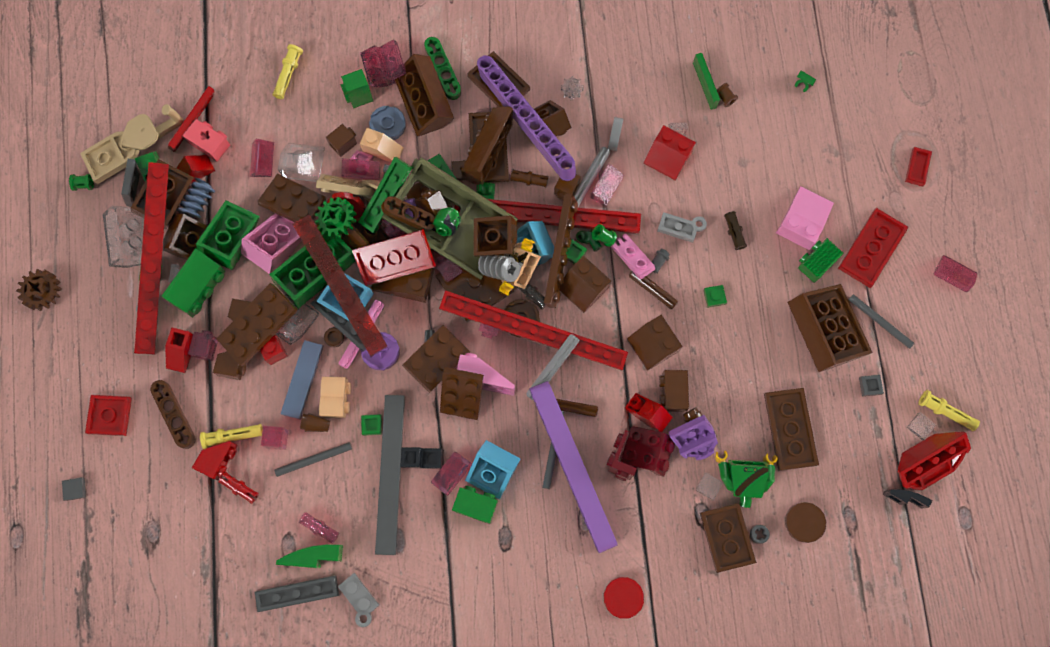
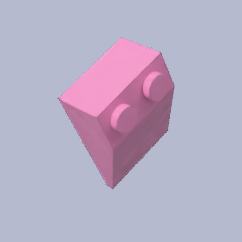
M800 186L776 234L810 250L819 238L834 203Z
M275 213L242 238L241 254L270 274L285 262L309 233V229Z
M472 353L460 354L457 369L484 375L482 390L515 395V385L483 360L477 358V355Z

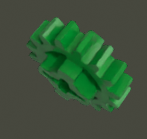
M337 197L336 201L330 198L329 203L324 201V207H318L320 213H315V216L319 218L315 221V224L318 225L317 229L325 237L329 236L331 239H334L335 235L340 239L342 233L348 235L347 230H353L351 224L356 223V220L353 218L357 215L353 210L354 207L346 199L342 200L340 197Z

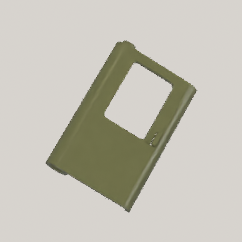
M421 157L419 160L416 158L411 165L413 170L396 195V198L404 200L414 183L420 182L433 191L440 190L445 199L460 208L461 223L454 235L441 236L432 229L425 232V235L432 250L481 280L483 275L478 268L480 256L474 257V218L509 216L511 214ZM393 203L390 204V210L394 208ZM404 212L406 218L413 219L411 216ZM385 214L382 216L383 219L407 234L418 231V229Z

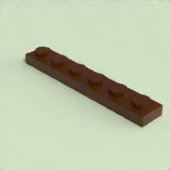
M565 193L544 299V303L549 308H556L561 297L559 289L560 284L562 285L564 282L563 268L567 265L568 260L566 252L567 248H570L571 245L570 232L574 228L573 216L578 208V202L573 194Z

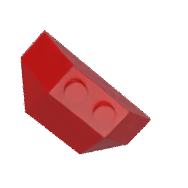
M961 431L933 434L901 454L898 466V474L903 487L924 490L954 472L963 461L965 454L971 450L967 433Z

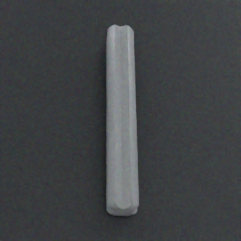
M601 147L573 195L578 202V207L610 154V150L606 147Z
M569 335L531 387L546 381L549 382L579 343V339L576 336ZM528 390L526 395L533 400L530 390Z

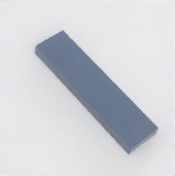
M304 340L281 415L301 420L323 351V345Z

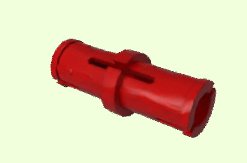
M224 472L222 476L228 479V481L221 477L218 481L232 490L234 495L241 496L250 504L255 499L250 497L249 494L255 498L259 495L258 492L246 486L244 481H238L227 472Z

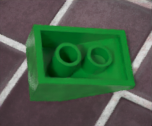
M225 200L196 243L197 250L214 262L233 270L242 256V238L255 229L260 216Z

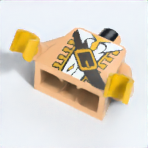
M524 238L522 242L516 243L512 254L505 255L514 258L521 268L520 274L514 282L502 280L499 291L509 296V292L514 288L513 285L523 289L526 288L541 256L532 253L531 249L535 241Z

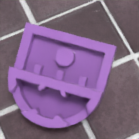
M705 415L669 431V436L679 448L680 455L686 459L688 457H695L696 460L705 459L714 453V448L716 444L718 445L714 428Z

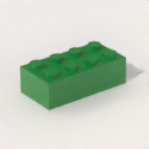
M320 233L269 275L273 283L299 309L328 285L338 269L344 272L356 260L352 249L341 238L339 239L335 235V238L331 239L329 236L325 237Z

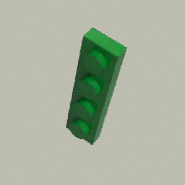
M394 157L358 223L373 233L377 232L384 220L382 218L384 213L381 209L383 201L390 196L396 197L413 167L398 157Z

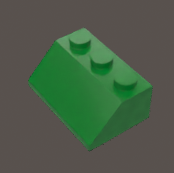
M195 249L161 297L193 318L195 314L201 311L202 304L212 295L214 287L222 281L226 271L205 254Z

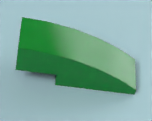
M326 544L300 549L276 560V565L321 568V560L342 561L343 545Z

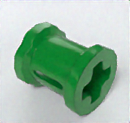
M71 174L69 176V185L72 191L94 189V181L90 174H86V176Z
M598 224L592 232V239L604 242V245L607 247L612 246L617 238L615 231H609L601 224Z

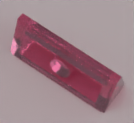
M257 138L253 141L250 166L251 177H272L274 142Z
M342 158L341 177L380 180V161Z
M608 163L591 192L590 198L607 206L624 175Z
M945 255L942 256L934 271L935 276L964 292H968L974 286L978 274Z
M453 452L432 479L431 484L448 496L472 466V463L457 452Z

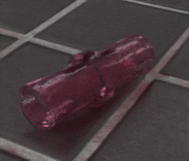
M307 512L299 520V524L313 531L314 535L323 537L331 544L338 538L339 532L327 526L323 520L319 521Z

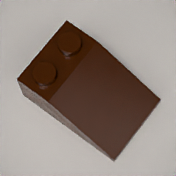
M158 159L157 162H156V163L167 164V163H165L164 161H162V160H160V159ZM169 165L164 225L166 230L194 177ZM147 180L131 206V212L142 218L145 216Z
M435 267L372 284L371 290L426 303Z

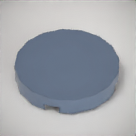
M382 106L372 113L369 126L370 129L384 133L392 140H396L403 134L406 128V120L398 108Z

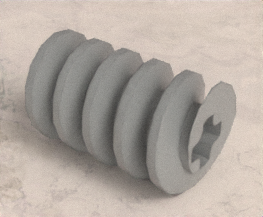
M505 255L480 256L478 268L482 275L514 282L520 274L521 266L512 257Z

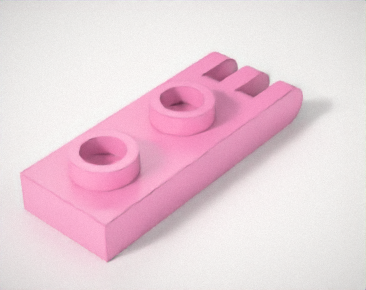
M625 233L622 235L625 242L619 237L616 239L619 246L614 243L611 248L641 280L655 270V265Z

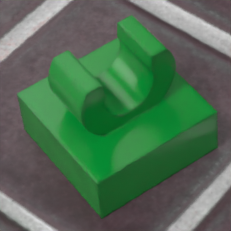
M800 71L797 75L800 80L796 81L795 87L797 88L800 83H804L805 88L803 92H806L809 84L813 86L817 79Z
M484 183L483 186L479 184L476 186V192L486 199H494L495 184Z

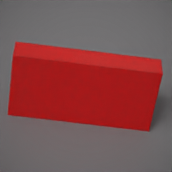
M918 147L912 149L905 182L922 187L926 184L932 151Z

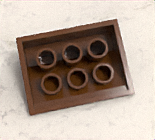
M841 284L802 293L787 302L818 372L832 369L873 353Z

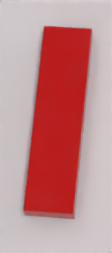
M207 87L168 144L169 150L176 152L185 139L183 134L196 119L198 120L215 93L212 87Z

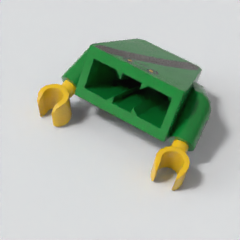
M716 452L715 460L719 463L720 477L726 489L731 491L733 496L740 497L739 503L741 507L750 508L752 498H762L763 494L775 482V466L773 464L778 460L776 455L772 457V462L768 459L769 454L767 453L763 457V462L728 460L727 463V452H723L725 457L723 459L719 458L718 452Z

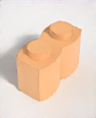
M322 377L319 416L345 418L346 413H349L350 403L347 402V394L351 392V383L348 382L346 377Z

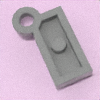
M663 212L657 232L693 243L696 232L703 231L707 226V222L703 217L699 216L690 221ZM697 221L702 223L701 227L696 226Z
M353 573L338 588L358 612L355 617L356 624L359 627H367L372 621L370 613L379 606V603L358 576ZM361 615L367 616L365 623L360 621Z

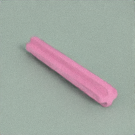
M375 300L361 324L369 331L384 308V304L379 300ZM352 341L339 361V365L345 369L350 367L359 351V348Z

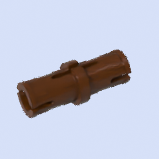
M512 169L510 181L526 183L527 186L532 184L546 188L549 176L532 173L533 171L523 172Z

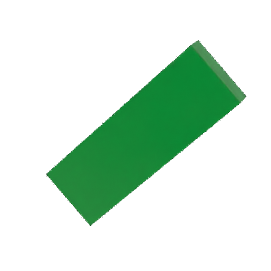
M695 54L693 60L695 71L710 109H716L720 101L717 89L703 54Z

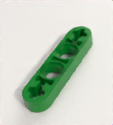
M429 37L424 42L425 51L432 60L446 97L450 100H457L461 96L460 84L439 39ZM430 44H433V45L435 46V48H436V52H435V53H434L432 47L430 46ZM441 57L444 59V62L436 64L434 62L435 59ZM448 72L451 74V77L443 79L441 75ZM451 83H452L453 89L456 90V93H454V94H453L452 92H450V86H449V85H450Z

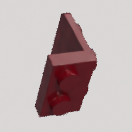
M633 426L630 428L621 462L633 467L649 470L658 476L664 477L669 469V459L674 451L675 443L666 433Z
M624 430L623 434H618L613 445L616 451H612L606 464L609 466L608 472L615 474V478L621 481L630 480L635 475L637 469L618 461L629 432L627 430Z

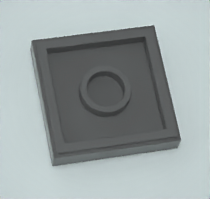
M129 158L127 159L121 195L126 206L131 207L136 199L140 172L135 159Z

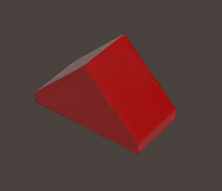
M207 155L184 156L176 167L194 177L192 182L196 181L195 177L201 179L216 171Z

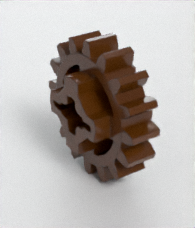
M36 269V273L29 271L28 277L22 276L24 282H18L21 286L20 289L16 290V292L21 294L18 296V299L22 301L24 306L32 310L38 309L42 311L43 306L49 309L50 303L56 304L55 297L60 298L57 291H61L62 288L57 285L61 282L56 279V275L45 269L44 271Z

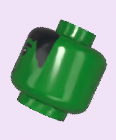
M442 208L433 221L434 228L441 236H452L456 233L461 223V217L454 208Z

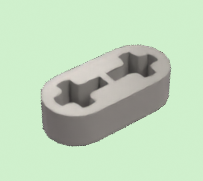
M614 117L608 145L609 150L617 151L623 118Z

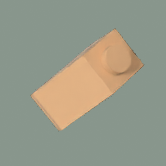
M366 128L360 142L363 152L388 162H392L394 157L400 158L404 149L384 133Z

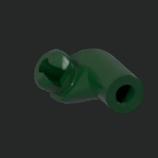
M579 231L576 233L577 241L590 244L594 252L602 248L599 241L592 239V232Z

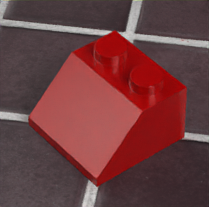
M663 125L643 164L676 181L693 152L696 142Z

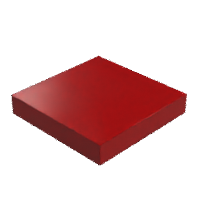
M91 395L85 434L127 436L132 398L127 396Z

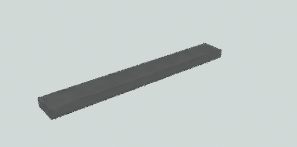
M385 395L375 555H396L401 447L403 443L405 396Z

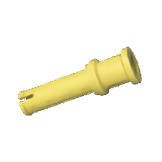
M288 45L287 55L282 60V71L272 94L278 99H284L292 73L298 67V59L303 54V50L296 45Z
M929 390L924 391L919 399L918 404L920 406L930 408L935 414L945 415L971 431H975L980 424L979 420L947 404L946 399H940L932 395Z
M262 424L227 431L218 429L216 432H201V446L203 449H206L209 446H215L227 441L231 442L263 436Z

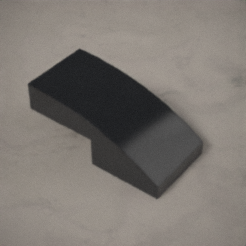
M401 447L400 467L443 469L444 449Z
M891 489L883 493L884 496L899 505L911 502L921 509L929 508L933 501L923 495L907 490Z

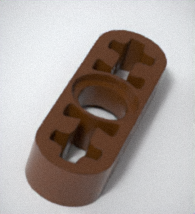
M387 197L381 205L385 215L418 230L424 229V232H428L435 227L433 225L435 217L431 213L396 197ZM389 203H393L394 208L392 210L389 209ZM404 211H412L413 219L406 218ZM424 219L428 220V226H425V222L423 221Z

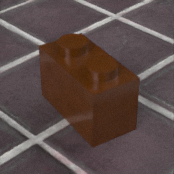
M664 370L662 375L659 376V387H662L663 393L659 397V403L668 412H687L689 410L688 370Z

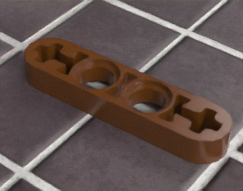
M163 380L153 382L150 387L151 394L176 445L183 449L191 448L195 444V435L170 385ZM158 386L165 387L162 391L167 397H163L161 393L157 392L159 390ZM167 401H172L174 404L170 411H165L164 409ZM175 418H181L182 424L178 428L172 426ZM182 431L185 436L189 437L187 444L181 443L184 440L183 436L177 432Z

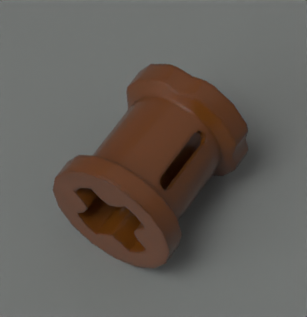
M724 83L717 89L725 108L731 106L738 99V96L734 95L730 90L728 83Z

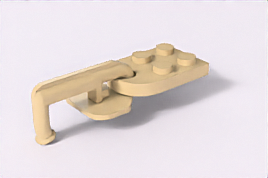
M166 104L162 107L163 115H168L170 119L159 126L154 127L149 116L140 114L127 122L124 131L113 133L81 152L80 154L93 181L99 184L126 168L128 158H137L140 150H145L158 139L181 126L184 122L183 118L170 105Z
M321 174L317 179L316 188H321L320 191L327 193L338 191L362 195L370 202L381 180L361 181Z

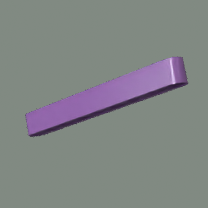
M481 56L477 60L480 77L504 107L513 108V119L560 178L565 181L575 178L576 166L573 157L490 56Z
M546 381L529 388L598 553L618 546L549 382Z

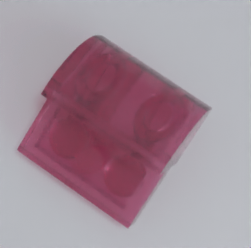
M394 39L380 47L374 45L360 53L368 83L373 87L393 85L396 78L406 74L398 43Z

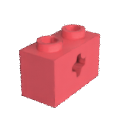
M196 119L183 134V137L190 145L218 162L230 146L227 136L219 130L217 132L214 131L213 127L206 121L202 123Z

